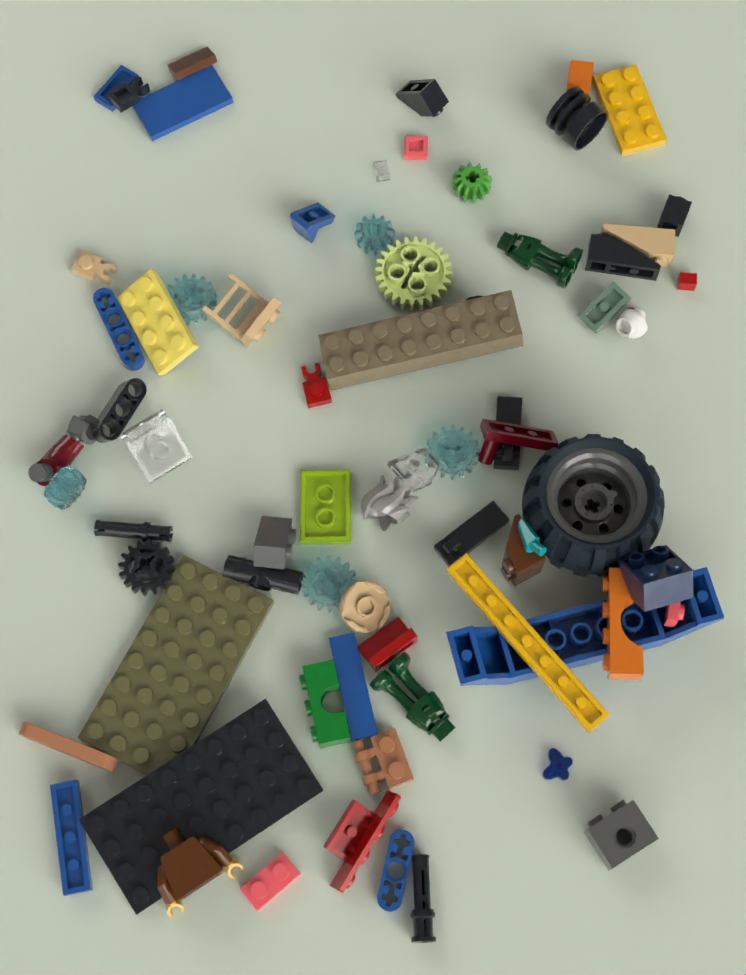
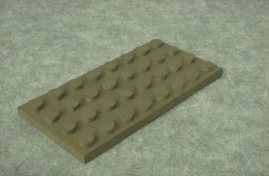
M183 555L171 576L172 580L166 584L78 736L80 740L117 758L119 761L145 775L153 772L198 742L274 604V600L233 579L223 577V574Z

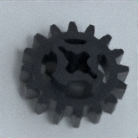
M147 539L146 545H142L140 540H138L136 548L128 546L129 554H121L125 562L118 563L119 568L124 570L119 573L121 579H125L123 583L127 588L132 586L131 590L133 593L136 594L141 589L143 596L147 595L148 590H151L155 595L157 594V587L160 586L164 589V582L172 580L169 573L175 571V567L170 565L174 562L173 556H168L170 553L167 547L162 549V544L159 541L153 546L150 539ZM133 560H134V561H135V562H134V567L131 569V572H130L131 564H132V562H133ZM147 564L151 568L146 570L143 566ZM163 565V570L159 574V568Z

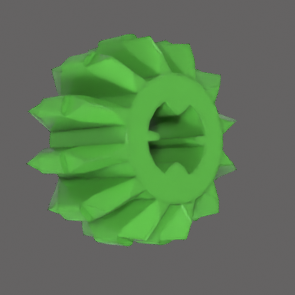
M469 162L467 168L460 165L459 171H455L453 174L452 188L455 190L456 197L463 196L464 203L468 199L475 203L476 198L483 201L485 194L490 193L492 178L488 175L487 168L481 169L480 163L474 167Z

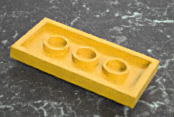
M637 65L593 75L592 82L602 107L609 113L607 120L621 156L665 145L666 136Z

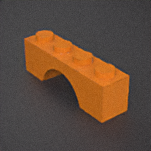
M609 568L607 575L602 576V592H607V602L602 603V618H607V628L602 630V643L607 644V655L603 654L602 660L603 671H607V679L641 680L644 675L643 647L629 640L621 626L622 612L635 602L630 597L620 568Z

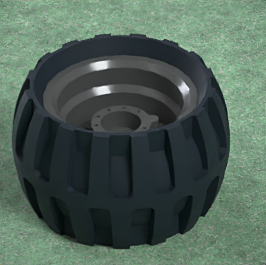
M587 434L581 439L572 437L562 441L556 448L549 449L538 460L530 472L524 487L522 515L540 537L539 543L547 548L544 555L549 558L552 565L559 569L562 567L573 571L574 575L586 577L589 574H596L601 577L607 575L609 568H620L618 558L650 549L662 526L665 500L664 492L660 487L658 473L654 466L647 464L645 455L636 447L634 449L624 444V440L617 437L611 439L601 437V434ZM577 481H585L586 485L580 488L576 484ZM603 484H609L612 489H607ZM561 502H565L570 507H563ZM621 507L623 513L617 514L614 509ZM581 523L582 529L579 531L572 527ZM599 527L607 533L601 534L599 531Z

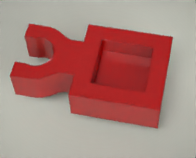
M315 363L316 371L314 373H308L306 366H302L303 377L307 380V382L302 383L308 408L332 403L326 377L320 378V364Z

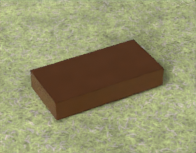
M205 47L167 66L175 79L180 80L216 63L217 59L215 54L208 47Z

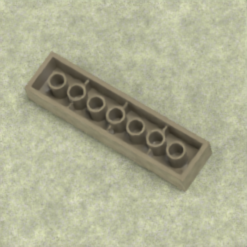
M512 290L318 335L326 376L331 390L523 346V334Z

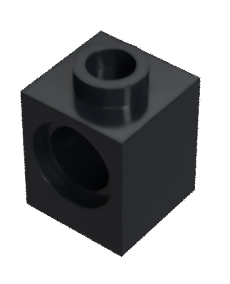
M669 194L657 228L675 229V236L679 237L692 202L683 197Z

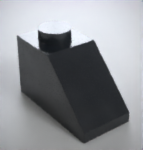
M436 79L410 80L395 94L399 100L420 116L436 117L443 112V107L449 102Z

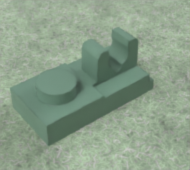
M613 281L578 316L597 334L629 302L631 297Z

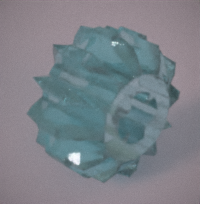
M373 213L371 219L364 216L362 223L357 222V231H355L354 237L359 249L364 248L366 254L373 251L376 256L378 250L386 252L387 245H393L395 230L392 228L391 221H385L383 215L377 219Z
M68 465L61 468L50 479L49 484L45 487L44 496L53 506L61 510L66 509L81 496L87 479L76 468Z

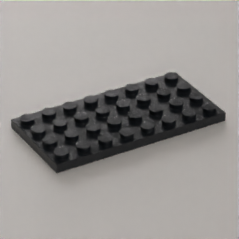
M264 699L81 817L79 821L137 915L162 898L157 889V868L161 864L160 857L170 851L162 838L165 834L177 828L184 841L192 836H195L197 839L206 837L221 844L230 853L324 790L270 704Z

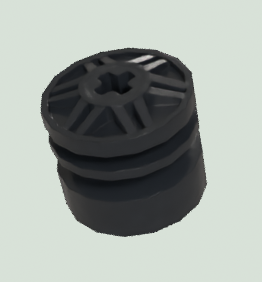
M574 86L566 91L555 102L546 118V125L551 130H554L557 135L564 134V141L575 151L583 149L593 141L604 127L609 115L608 111L598 102L590 103V96L584 94V91L579 86Z

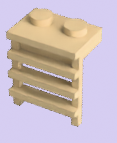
M231 273L228 279L235 283L234 286L213 311L207 306H204L202 311L209 316L208 318L220 324L222 329L229 331L235 339L238 338L244 343L245 347H248L253 339L258 342L266 332L263 328L268 321L272 324L280 314V311L277 309L281 302L275 297L270 302H267ZM240 287L246 294L228 317L223 320L217 314ZM251 296L258 303L238 328H233L229 324L230 321Z

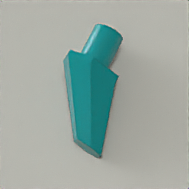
M521 518L518 523V529L525 551L529 553L535 552L537 555L543 556L547 548L539 543L540 537L526 520Z

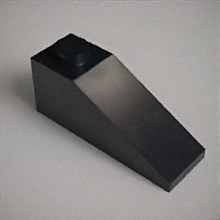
M602 233L591 234L585 271L657 280L661 265L616 237Z

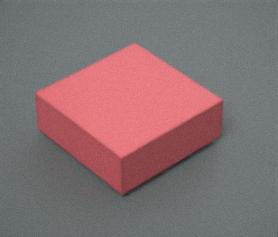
M405 136L404 160H427L428 136Z

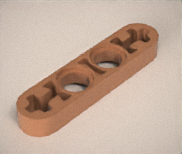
M28 722L23 723L18 733L29 740L112 773L118 763V759Z

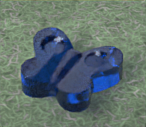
M552 748L548 752L550 766L543 771L542 776L545 780L559 778L562 781H566L569 778L568 768L572 765L573 760L570 757H563L557 749Z

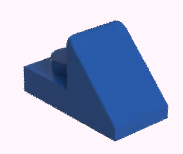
M318 202L292 212L289 217L294 230L312 243L318 230L332 224L335 215Z

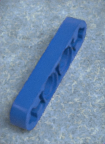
M108 288L98 289L93 295V301L123 365L130 371L141 369L145 362L143 353L114 293ZM106 297L111 308L106 309L101 298ZM112 315H119L121 317L120 321L116 324L108 323V318ZM122 334L130 336L129 341L125 344L117 342V338ZM130 349L137 360L133 363L127 353Z

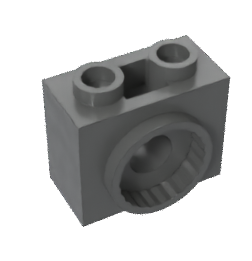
M622 800L610 808L613 813L606 818H603L600 814L587 823L590 828L584 833L608 871L659 839L634 800L628 804ZM617 831H624L628 834L629 842L627 845H622L617 841Z

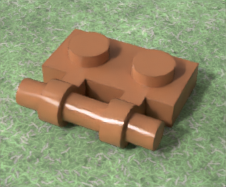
M395 728L370 737L373 748L366 750L362 740L352 744L356 753L354 754L355 761L360 764L364 775L362 780L364 786H368L370 795L381 792L378 785L379 781L385 780L389 790L414 780ZM377 757L381 771L374 773L369 759Z

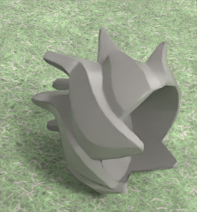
M386 473L387 481L384 475H381L379 484L366 493L361 500L363 519L378 518L381 529L384 532H387L393 524H400L409 517V505L419 498L418 496H409L411 491H406L407 486L405 485L400 488L399 477H395L393 481L390 473Z

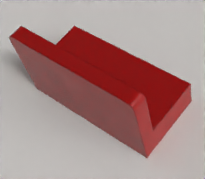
M397 617L358 645V650L376 673L417 643L418 636L412 628L408 629L403 621Z

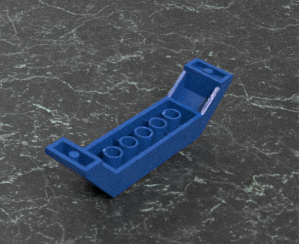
M707 567L693 570V598L681 601V604H685L683 620H678L675 628L664 626L666 606L646 612L636 603L625 608L621 614V626L628 639L643 647V650L662 646L723 620L724 615ZM607 599L526 619L569 669L600 662L603 660V654L607 655V644L602 643V630L607 628V618H602V603L607 602ZM469 626L446 632L460 686L507 685L538 677L495 627Z

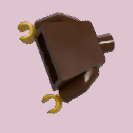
M177 828L162 837L170 851L160 857L161 864L157 868V889L166 904L168 916L173 917L172 907L178 906L181 908V912H184L183 899L224 872L230 878H235L230 872L232 867L239 866L243 870V866L221 844L206 837L197 839L195 836L184 841Z

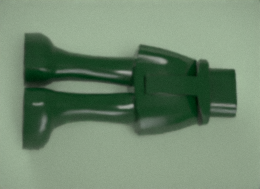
M507 232L503 233L497 248L505 251L506 256H509L525 270L534 267L556 280V284L564 289L567 287L582 257V249L577 247L572 249L569 254H561L541 244L542 240L526 235L518 236V233H514V235ZM538 257H541V258H544V259H546V260H548V261H551V262H553V263H555V264L561 266L562 268L555 267V266H553V265H551V264H549V263H547V262L541 260V259L538 258Z
M403 652L390 664L388 670L410 690L417 699L416 702L395 683L387 670L378 674L369 685L375 691H385L393 696L408 712L406 715L408 720L428 732V735L433 734L441 742L456 727L448 720L450 716L446 713L442 702L435 692L426 691L411 675L408 667L411 658L406 652Z

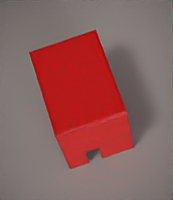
M680 272L677 290L694 291L697 285V273Z

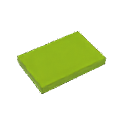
M300 470V545L351 544V470Z

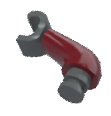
M90 414L88 416L80 415L79 417L73 415L66 431L70 436L64 434L36 464L29 468L30 479L41 486H51L60 481L74 459L84 448L81 441L87 445H91L96 441L91 434V429L97 418Z

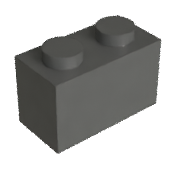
M261 517L254 542L255 567L285 569L287 559H292L293 544L296 542V529H292V518Z

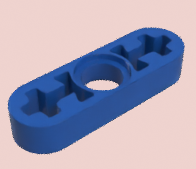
M406 830L395 831L391 835L377 896L379 906L387 912L396 911L401 906L414 848V838ZM401 835L406 836V841L410 843L409 847L405 846L402 852V856H408L407 861L398 857L390 858L391 852L397 855L398 845L394 844V840H399ZM395 862L400 863L404 868V874L398 879L391 878L388 874V867ZM385 880L393 884H402L401 889L395 887L394 897L398 898L397 903L392 902L391 907L386 906V901L382 899L383 895L388 894L390 885L384 886Z

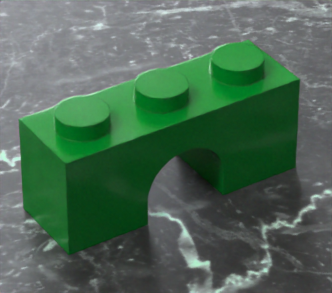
M334 659L302 666L304 674L299 675L302 691H308L309 700L304 702L307 716H313L315 726L310 727L313 743L318 742L320 749L351 742L345 711L330 713L322 707L323 699L327 694L340 691Z

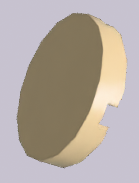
M359 581L347 587L341 596L339 604L340 616L345 625L353 631L361 633L373 632L383 627L389 618L391 610L386 590L378 583L371 581Z

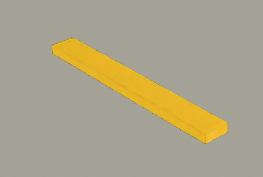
M467 553L446 569L448 575L588 734L610 716L606 709Z

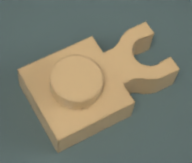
M84 250L80 251L71 267L72 274L93 282L96 277H99L108 285L112 281L105 274L107 272L116 274L118 270L113 264H103L102 257Z

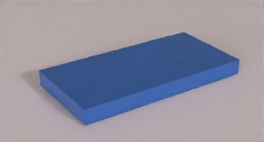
M210 65L140 98V102L133 105L132 108L149 137L154 141L234 102L213 65Z

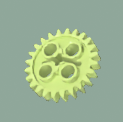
M415 236L413 242H410L405 237L403 244L399 240H395V248L388 244V253L381 251V259H377V267L375 268V275H377L375 277L376 284H380L379 292H384L385 300L392 297V305L401 302V309L408 304L411 311H413L415 305H418L420 310H423L424 303L432 307L433 299L440 302L441 295H447V288L451 287L450 279L453 276V271H450L452 270V263L448 262V254L442 255L443 247L435 249V241L428 245L427 238H424L422 242H418V238ZM407 257H413V258H415V259H414V260H407V259H405V258H407ZM432 268V269H434L435 271H433V272H428V271H426V269ZM398 274L402 276L401 278L392 277L393 275ZM419 286L422 287V289L414 290L413 287Z

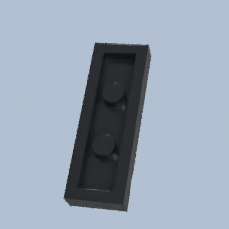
M497 396L496 421L521 425L522 398ZM499 443L494 456L493 469L519 470L520 446Z
M492 501L435 544L434 549L445 563L451 566L464 554H469L508 524L510 519Z

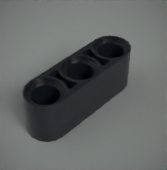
M133 378L122 382L117 387L91 429V434L97 442L106 443L120 436L146 395L147 387L141 379ZM129 385L134 387L135 396L129 393ZM116 405L122 408V416L116 413ZM103 425H106L110 430L108 437L103 433Z

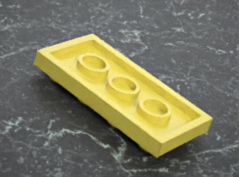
M148 270L116 297L159 375L164 376L199 347L156 270Z

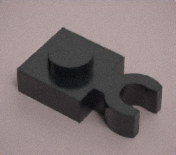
M137 77L132 81L131 85L124 82L107 92V98L122 113L140 102L139 96H145L150 92L149 84L147 83L142 86V78Z

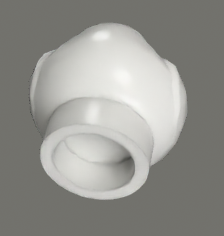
M630 307L623 311L616 322V330L619 335L635 339L645 334L648 329V325L645 322V311L638 307Z

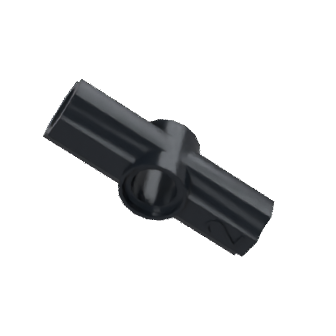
M228 555L223 570V577L248 583L255 589L263 591L274 589L296 595L301 590L304 576L303 572L288 568L255 567L253 560Z

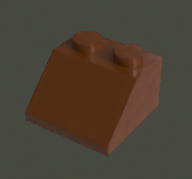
M519 514L514 516L502 561V568H500L506 581L511 580L514 587L541 573L546 559L545 555L539 556L535 552L529 553L525 551L518 529V523L521 519Z

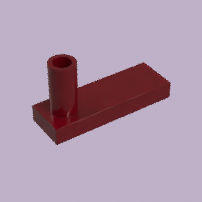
M482 419L480 429L484 442L478 456V461L485 465H491L499 443L545 451L556 448L559 443L554 432L550 430Z

